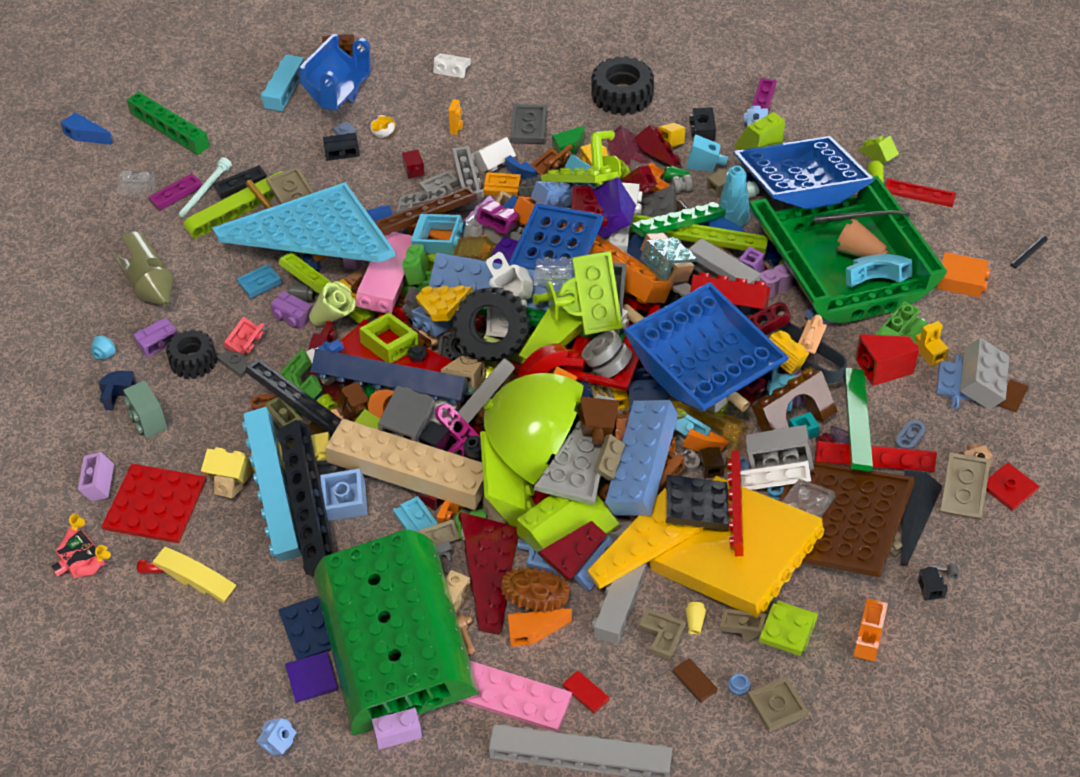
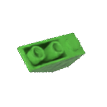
M904 301L875 335L905 336L920 313V309Z

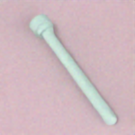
M223 157L217 162V169L179 212L181 218L189 213L222 173L228 172L231 169L232 163L227 158Z

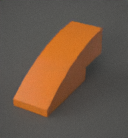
M867 598L853 657L875 662L888 603Z

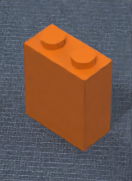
M948 252L944 253L942 264L947 273L937 284L936 289L981 297V293L986 292L988 281H985V279L989 278L991 270L987 268L988 260Z

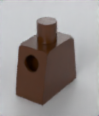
M590 397L580 398L578 415L581 431L584 436H592V444L602 445L604 437L609 434L612 435L619 400Z

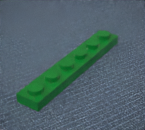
M711 202L707 205L683 209L679 212L632 223V230L641 237H646V234L663 233L724 217L726 210L720 207L719 204Z

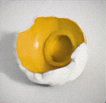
M379 115L376 120L371 122V132L378 138L389 136L395 129L394 119L385 115Z

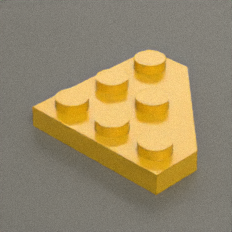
M463 285L456 287L441 286L439 288L427 286L416 296V300L419 306H422L424 312L427 315L429 314L432 321H449L454 316L455 311L459 309V303L465 300L468 294L473 293V288L464 287Z

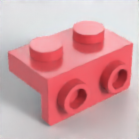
M243 317L228 336L223 346L230 351L238 352L242 355L245 352L249 354L254 347L253 341H258L263 335L262 328L264 324L261 322L257 326Z

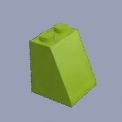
M775 112L768 114L748 125L734 147L738 150L782 144L785 120Z

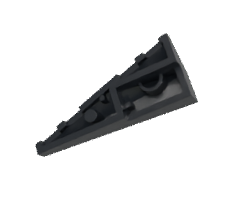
M905 470L904 476L914 477L915 484L901 519L902 547L900 548V566L908 565L942 490V485L924 471Z

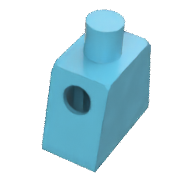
M695 135L686 169L714 172L716 164L726 166L728 156L719 154L720 144Z

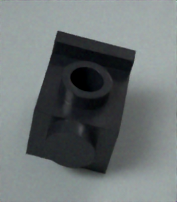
M937 567L920 569L918 583L924 601L945 598L948 586L944 584L943 576L939 575Z

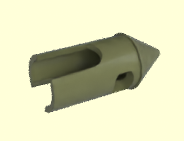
M140 232L123 234L121 237L130 250L132 258L121 259L113 252L112 255L135 290L136 296L145 302L168 305L174 284L173 275L167 270L145 235Z

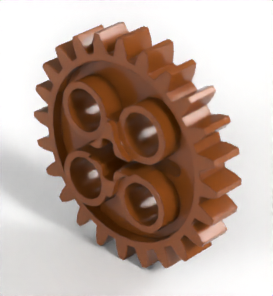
M526 566V569L518 567V571L511 569V573L506 572V576H503L501 584L502 595H505L506 600L511 599L510 604L517 603L518 608L524 606L526 611L532 608L534 612H537V609H540L543 613H545V609L553 612L554 608L559 610L560 606H565V602H568L570 588H568L569 584L565 583V579H559V574L552 575L553 571L545 572V569L538 570L537 567L530 569L528 566Z

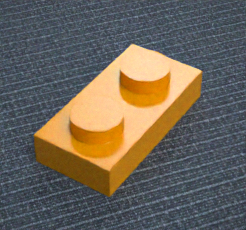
M453 99L448 109L450 134L457 135L458 131L463 128V120H461L462 107H460V100Z

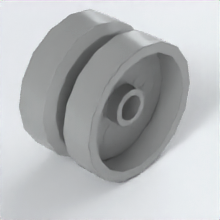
M614 330L605 331L597 335L582 351V357L587 365L592 367V371L596 375L610 378L621 371L628 364L632 356L630 349L625 343H622V339Z

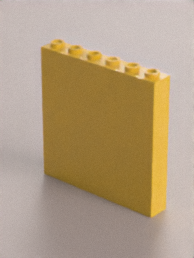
M718 476L713 479L714 481L727 482L728 484V480ZM741 486L744 556L735 557L734 548H730L729 536L733 535V532H730L729 528L728 531L704 528V530L651 559L649 562L651 570L657 574L737 610L745 611L758 619L759 614L768 609L771 600L778 596L784 583L790 580L793 571L800 567L806 554L812 551L815 542L822 538L824 528L822 518ZM728 495V507H729V504H733V503H732V501H729V495Z

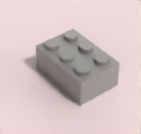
M982 338L977 339L964 348L960 392L988 409H992L1006 400L1009 356Z
M806 425L746 435L747 453L752 468L808 460L809 469H814L812 449Z

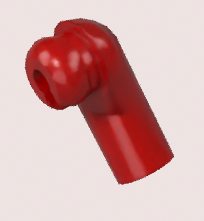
M142 559L137 562L136 569L140 574L164 572L152 564V562L148 563L147 560Z

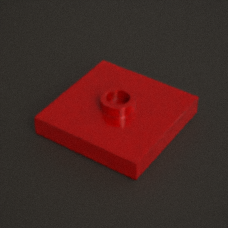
M1007 462L988 478L986 491L1013 511L1039 489V485Z

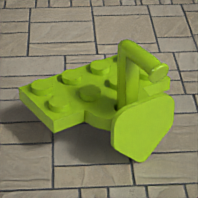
M614 131L592 133V168L584 170V168H573V171L570 168H560V171L548 170V174L541 175V180L544 182L594 183L598 187L617 176L620 178V160L616 156H602L601 139H614Z
M611 251L571 257L574 271L573 278L566 280L558 291H554L551 281H546L547 293L533 294L534 304L538 305L541 302H549L551 317L554 321L558 320V307L560 306L569 314L581 316L584 335L623 328Z

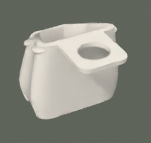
M501 252L487 259L486 264L493 275L489 282L491 287L509 290L513 292L515 297L518 296L521 300L531 298L533 281L527 269L516 264L509 266ZM498 258L501 259L502 267L494 269L492 266L493 261Z

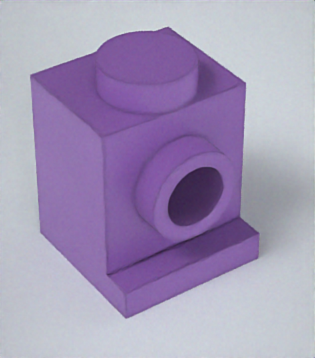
M749 246L739 261L759 273L765 269L763 262L765 254Z

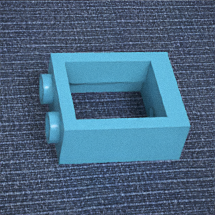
M420 214L411 243L412 245L423 244L426 253L436 254L438 252L456 255L458 247L461 246L465 223L461 215ZM431 229L453 230L450 240H427Z

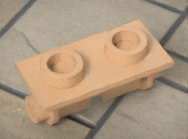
M815 315L811 320H808L798 342L804 346L806 352L815 354L827 325L823 324L820 315Z

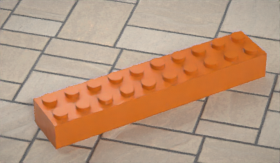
M519 196L513 210L520 215L518 221L520 225L526 226L537 203L531 197ZM550 221L544 222L542 225L546 226ZM564 223L563 225H560L559 228L562 229L566 227L567 224ZM579 227L575 231H581L584 227ZM597 234L589 254L611 251L612 262L626 264L624 293L637 297L636 300L642 304L665 303L674 283H671L663 275ZM556 239L552 243L556 244L560 241V239ZM577 242L569 244V247L575 246Z

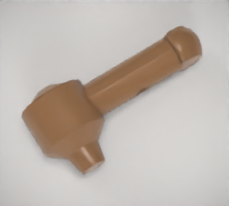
M462 614L457 615L468 655H473L475 648L466 630L468 624L473 622L472 617H466Z

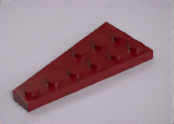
M460 512L458 518L462 527L461 535L464 539L468 575L471 579V592L474 596L477 627L479 631L499 635L506 604L505 595H502L501 584L503 576H506V572L511 573L517 541V527Z

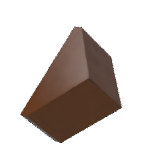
M1010 378L1007 385L1006 400L998 404V406L1017 413L1029 385Z

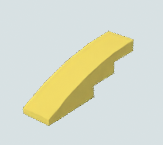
M164 547L152 562V564L186 586L189 584L203 594L208 593L222 603L226 601L236 587V584L219 573L167 547Z

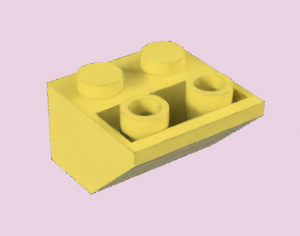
M215 447L214 450L207 448L201 472L207 477L214 478L216 475L233 478L234 482L243 484L254 471L250 459L244 453L239 451L228 453L225 449Z

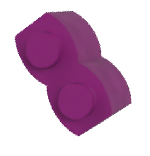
M488 201L478 208L476 220L484 226L492 227L499 233L507 234L518 226L520 215L511 208H504L498 202Z

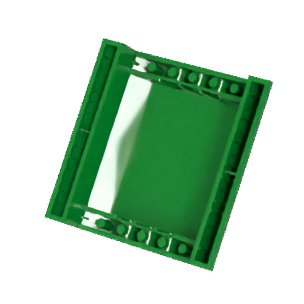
M878 175L872 176L874 182L859 190L857 195L850 196L832 206H820L815 209L795 207L775 212L766 198L749 202L751 212L818 315L830 322H853L895 312L904 301L913 304L924 297L947 273L943 264L907 215H876L854 219L888 247V254L912 259V277L901 282L888 278H872L853 287L846 285V268L854 265L853 260L859 257L838 252L835 248L840 246V243L837 241L847 223L851 225L853 222L851 219L815 223L814 216L873 211H903Z

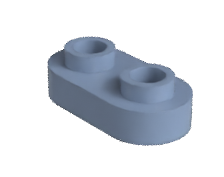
M918 420L909 421L897 435L895 447L915 449L924 437L925 425Z

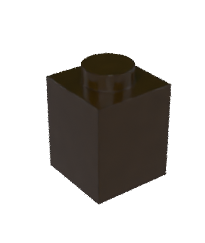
M720 447L700 449L699 458L703 478L724 476V462Z

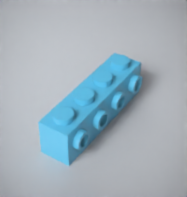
M285 55L283 60L280 61L279 67L274 71L272 79L268 81L266 89L261 93V101H263L265 109L283 111L300 81L299 67L304 63V57Z

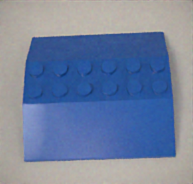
M831 136L734 151V155L772 198L805 209L838 204L874 182V178Z
M711 282L624 329L625 335L645 370L672 397L701 411H705L789 359Z

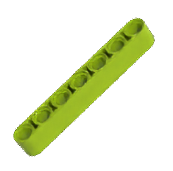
M266 178L255 183L256 187L268 201L275 197L266 182ZM247 187L188 217L184 221L183 227L194 239H197L198 236L211 232L213 227L242 216L243 213L256 209L262 203Z

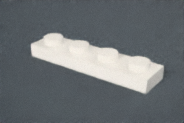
M808 460L741 470V486L750 490L811 481Z

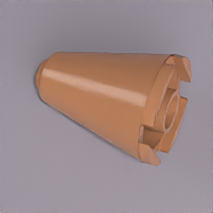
M851 219L853 222L851 225L847 223L837 241L840 243V246L835 248L838 252L859 258L889 253L887 251L888 247L856 219Z

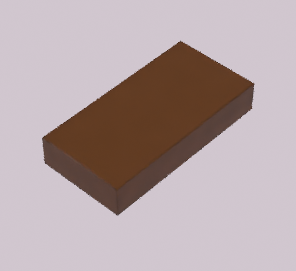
M690 658L672 671L700 703L717 692L718 688Z

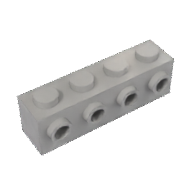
M469 146L452 148L453 164L459 188L462 189L469 186L477 194V200L464 205V209H475L484 200L483 189L480 190L481 181L480 178H477V166L474 167V155H471Z

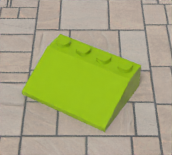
M482 431L480 432L484 496L509 525L517 527V519L535 506L533 502V487L531 483L514 472L500 458L491 445L486 432Z
M597 494L594 505L550 495L517 519V535L538 553L590 521H593L607 535L617 529L619 523Z

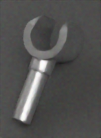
M954 563L948 564L947 567L929 565V567H937L940 572L947 573L949 579L959 578L958 566Z

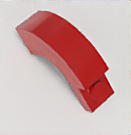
M562 343L549 344L534 351L524 361L517 378L531 374L548 373L551 369L561 365L583 367L585 359L578 351L573 349L567 350Z

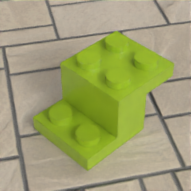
M777 601L771 607L759 642L801 656L802 652L807 648L818 614Z

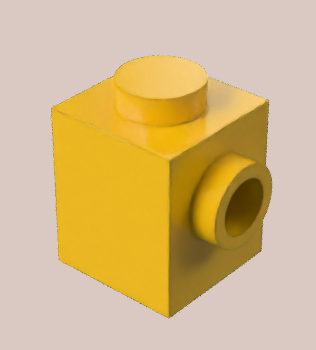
M676 123L659 126L663 132L662 137L671 144L672 148L684 144L686 127Z

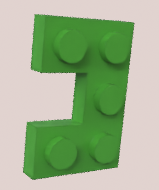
M301 349L279 374L314 399L322 391L318 378L312 374L304 383L302 382V374L308 370L312 363L306 353L307 351ZM294 409V411L296 412V414L299 415L300 412H298L296 409Z

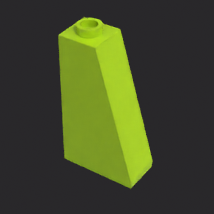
M560 306L558 307V320L554 321L549 308L519 354L521 365L534 351L543 346L562 343L565 347L583 331L581 316L569 314Z

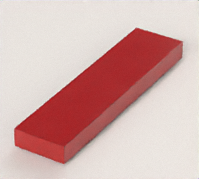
M887 178L885 183L886 188L892 195L947 207H953L956 196L955 192Z

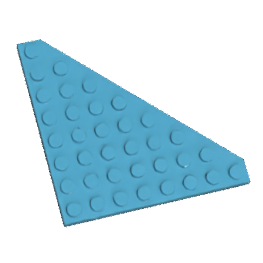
M346 182L213 227L216 238L219 242L372 262L386 261L396 256L390 243Z

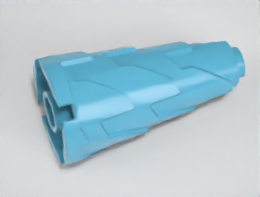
M735 165L726 174L719 206L726 210L723 218L736 223L740 227L750 222L751 215L746 172L741 166Z

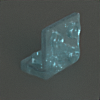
M671 237L668 239L647 240L640 260L661 280H665L668 278L673 264L695 262L696 257L678 239Z

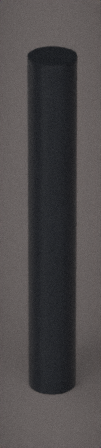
M1045 235L1041 236L1015 259L1010 266L1014 269L1019 267L1047 242L1048 238Z

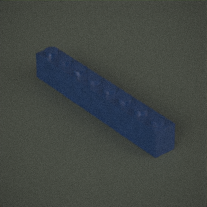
M315 349L310 371L315 373L317 378L327 379L330 376L335 377L334 381L346 383V380H351L353 383H359L360 386H364L367 383L372 384L371 388L383 390V387H388L390 390L395 391L397 386L407 387L414 392L427 394L436 401H439V398L447 399L446 402L451 404H458V401L464 402L469 381L468 378L320 349Z

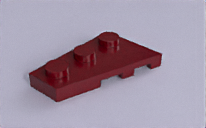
M573 186L572 209L602 214L604 219L601 226H608V220L604 217L603 210L599 206L591 186Z
M590 521L542 549L537 554L569 581L607 534L593 521Z

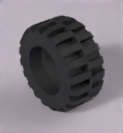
M616 56L613 59H606L605 62L602 61L593 70L591 76V96L596 106L603 108V111H610L614 115L617 113H621V115L630 113L632 115L635 114V111L640 112L644 110V107L647 108L652 102L654 74L651 68L642 60L638 61L637 58H629V56ZM618 84H626V85H629V86H616V85H618Z
M499 287L475 290V292L468 294L466 299L459 303V309L455 311L456 321H453V327H456L455 338H459L460 343L458 344L460 347L467 350L466 353L469 356H475L477 360L493 362L508 358L515 352H518L521 349V345L527 340L526 335L530 330V327H528L530 318L526 314L527 308L521 304V299L518 296L515 297L513 292L509 290H503V288ZM484 307H498L505 313L508 319V332L498 342L483 340L476 330V316Z

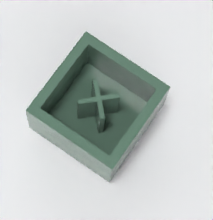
M145 380L124 389L126 398H123L127 409H130L127 411L131 421L135 420V427L139 434L143 433L146 438H149L168 429L161 405Z

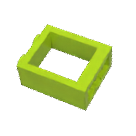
M389 312L359 328L361 344L388 363H394L406 356L409 348L418 345V333ZM390 329L400 337L386 344L376 336Z

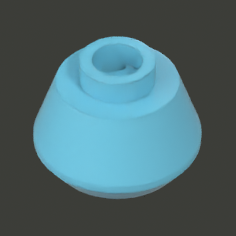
M105 336L94 337L90 348L94 358L105 360L115 354V345L109 338Z

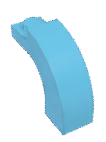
M878 254L864 256L853 260L854 265L846 268V285L850 287L872 278H888L901 282L912 277V259L899 255Z

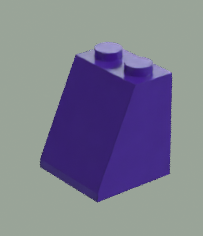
M618 176L592 189L599 206L603 210L604 217L608 220V226H600L597 233L599 236L605 238L631 225L636 204Z

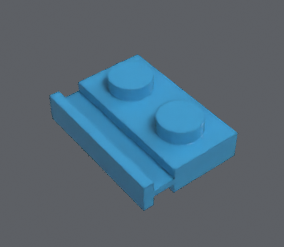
M269 264L237 278L238 285L241 286L250 299L282 284L281 278L273 268L271 269Z

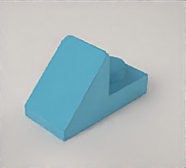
M676 409L678 417L674 431L679 433L683 439L690 428L708 436L711 430L710 427L680 409Z

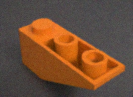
M560 608L559 610H553V612L545 611V613L537 610V612L508 614L511 647L532 645L572 622V608Z

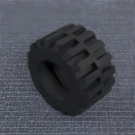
M195 329L190 331L184 330L183 333L175 334L176 337H172L166 345V353L172 372L174 374L177 373V376L180 378L184 376V379H189V377L197 379L196 376L198 375L201 378L204 377L205 372L209 374L211 372L210 368L214 369L215 363H217L212 338L206 332L203 333L201 330L195 331Z

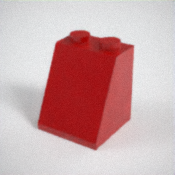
M859 335L855 360L860 368L864 370L865 376L871 385L875 386L914 374L919 347L910 336Z

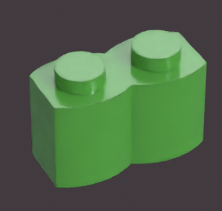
M414 244L407 249V257L402 262L408 285L422 284L426 278L425 272L429 269V261L423 244Z

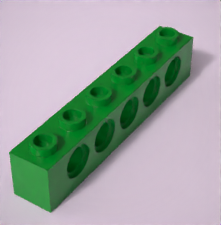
M137 92L127 99L131 115L192 153L199 155L210 147L205 131L141 92Z

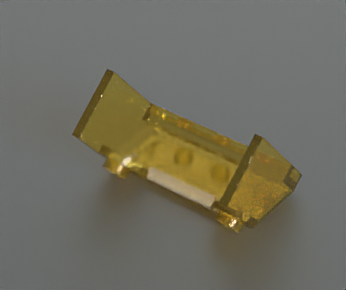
M678 399L672 401L678 413L677 419H682L688 414L710 427L712 431L722 434L727 441L733 443L725 462L724 472L728 473V459H731V451L740 450L748 434L746 422L721 411H717L714 414L708 409L701 411Z

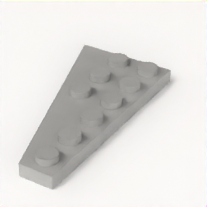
M599 394L595 396V398L616 400L615 398ZM578 421L574 430L561 446L533 490L594 505L600 475L594 471L602 445L592 444V436H584L582 434L580 421Z

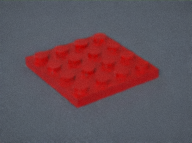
M131 463L102 524V529L179 544L207 481L206 476Z

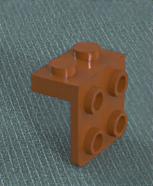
M569 144L559 153L550 148L531 164L537 170V176L548 174V170L564 168L567 159L572 155L571 150L573 146Z

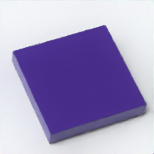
M327 652L285 664L295 703L338 691Z

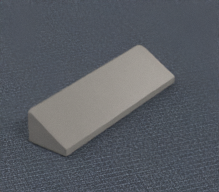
M503 359L459 410L458 413L467 423L473 419L486 401L515 369L509 360Z

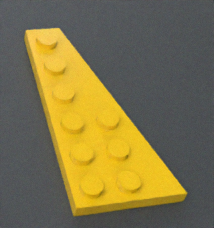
M665 488L656 497L652 515L638 516L587 570L588 576L601 589L704 530V528L666 523Z

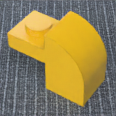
M939 321L925 325L922 328V333L915 335V343L919 347V354L930 366L940 363V360L945 361L949 348L940 339L943 325Z

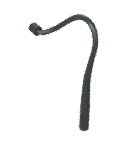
M906 211L856 212L814 216L815 223H824L885 214H901L909 217L911 214Z

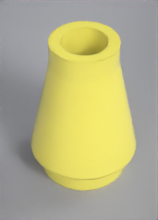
M690 602L685 609L689 634H701L706 614L703 603Z

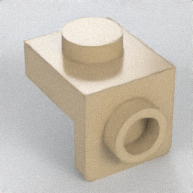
M220 475L214 477V494L233 498L243 489V483L234 482L233 478Z

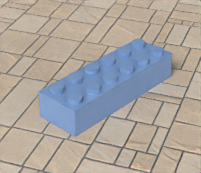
M671 400L633 401L622 440L625 443V447L605 500L613 515H652L678 413Z

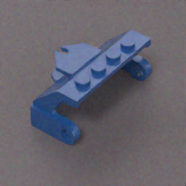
M332 34L299 67L301 85L321 108L337 111L346 100L349 103H353L361 83L371 73L370 44L364 38L357 39L353 43V57H351L339 48V36Z

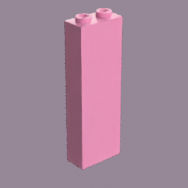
M398 232L384 235L394 249L396 256L386 261L370 262L357 290L355 306L392 314L406 281L402 262L407 257V249L412 245V236Z

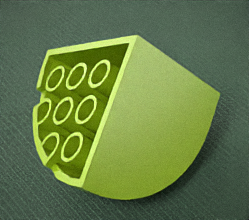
M531 374L509 382L492 399L489 398L484 405V428L491 445L500 458L533 485L549 466L547 462L552 453L556 455L562 446L576 417L577 412L574 409L576 403H580L583 385L571 378L557 374Z

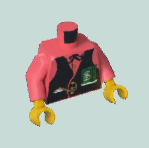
M72 514L69 517V523L72 526L68 528L64 539L56 549L59 562L52 565L51 569L57 577L66 571L73 578L92 576L105 564L104 559H109L111 554L109 551H106L108 548L104 545H99L96 548L81 529L78 530V527L85 525V520L80 518L78 514Z

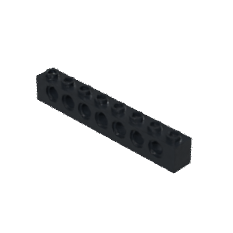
M294 420L278 429L279 443L286 470L285 476L288 481L289 496L292 501V512L295 517L296 532L300 543L299 548L304 563L303 569L305 574L314 577V572L321 559L335 552L309 425L299 420Z

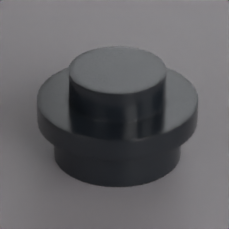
M415 345L408 349V356L413 362H422L427 355L426 348L420 345Z

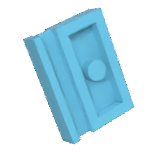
M418 496L401 504V507L392 509L394 516L406 530L418 531L438 524Z

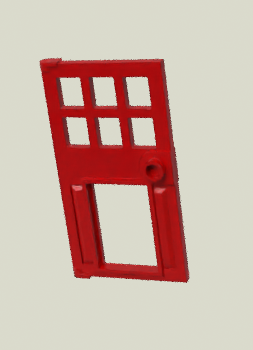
M623 298V306L627 304L635 311L637 309L649 311L648 316L660 309V305L642 304L634 299ZM577 336L572 349L578 351L582 356V351L592 338ZM626 336L623 343L630 349L632 356L628 364L615 374L614 379L582 372L586 364L585 361L583 367L565 365L563 370L573 374L578 380L627 391L639 362V357Z

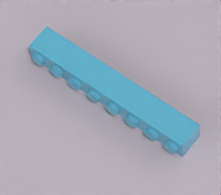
M267 407L244 413L245 421L242 422L245 433H248V438L246 439L247 447L252 451L250 462L256 470L253 476L256 485H259L260 488L257 491L260 503L263 502L264 508L261 509V513L268 525L265 527V532L268 539H271V544L269 545L271 556H275L279 562L302 556L272 416Z

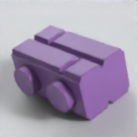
M282 291L278 298L271 302L274 318L286 321L291 327L302 329L310 321L309 314L313 305L285 291Z
M164 318L154 322L153 325L145 329H140L137 333L133 334L136 346L148 358L167 348V343L170 342L172 337H176L177 331L169 320Z

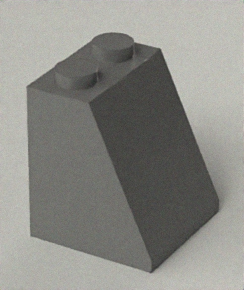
M397 386L378 422V430L419 442V437L426 430L434 411V398L427 394L414 392L407 387Z

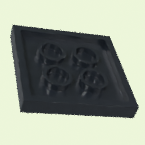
M667 475L666 523L728 531L727 482Z

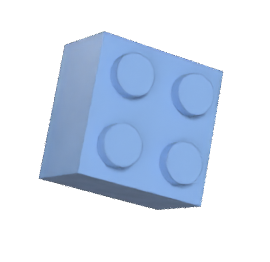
M360 468L320 475L328 521L368 515L365 479Z

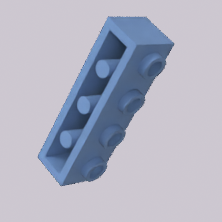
M536 181L531 198L539 204L572 208L573 186H591L592 189L596 188V186L590 183Z

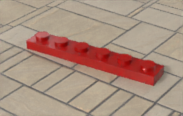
M817 441L814 460L816 462L851 465L849 443ZM871 445L873 467L935 472L936 451Z
M739 450L731 451V459H728V471H732V474H728V484L732 486V489H728L729 501L733 503L729 504V517L733 516V520H729L730 532H733V535L729 536L730 548H734L735 557L744 556L741 462Z

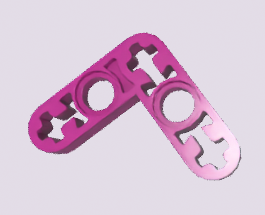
M441 404L435 409V417L442 425L449 429V433L457 440L447 452L454 453L455 450L459 449L464 457L463 444L467 437L480 436L451 405ZM447 409L448 411L446 412V414L453 419L450 420L446 416L442 417L441 415L443 414V412L441 410ZM457 421L462 424V430L459 433L453 429V425Z

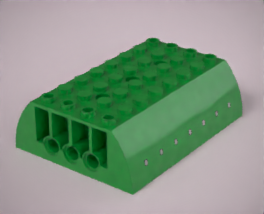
M405 529L324 556L314 572V582L353 736L374 730L372 719L416 708L417 715L479 694L436 545L429 537L419 532ZM388 614L391 616L388 622H380V618L383 615ZM392 654H401L399 660L390 661V657Z

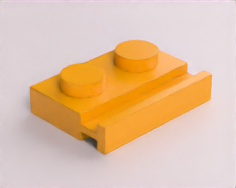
M487 172L483 188L484 195L498 196L503 190L511 196L514 194L518 197L521 175Z

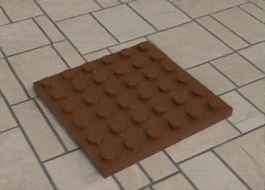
M813 461L814 469L810 470L811 481L785 485L779 499L780 502L822 518L824 534L821 539L815 542L812 551L806 554L802 563L880 578L915 484L914 477L873 470H855L848 466Z

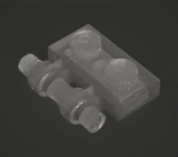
M550 257L536 259L533 278L534 285H546V281H551L552 285H562L566 280L573 278L572 259H567V257H561L560 259H550Z

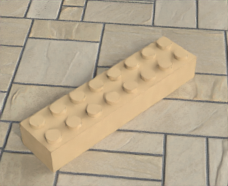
M346 419L341 420L325 447L327 462L349 470L360 468L362 474L473 510L476 509L484 494L482 462Z

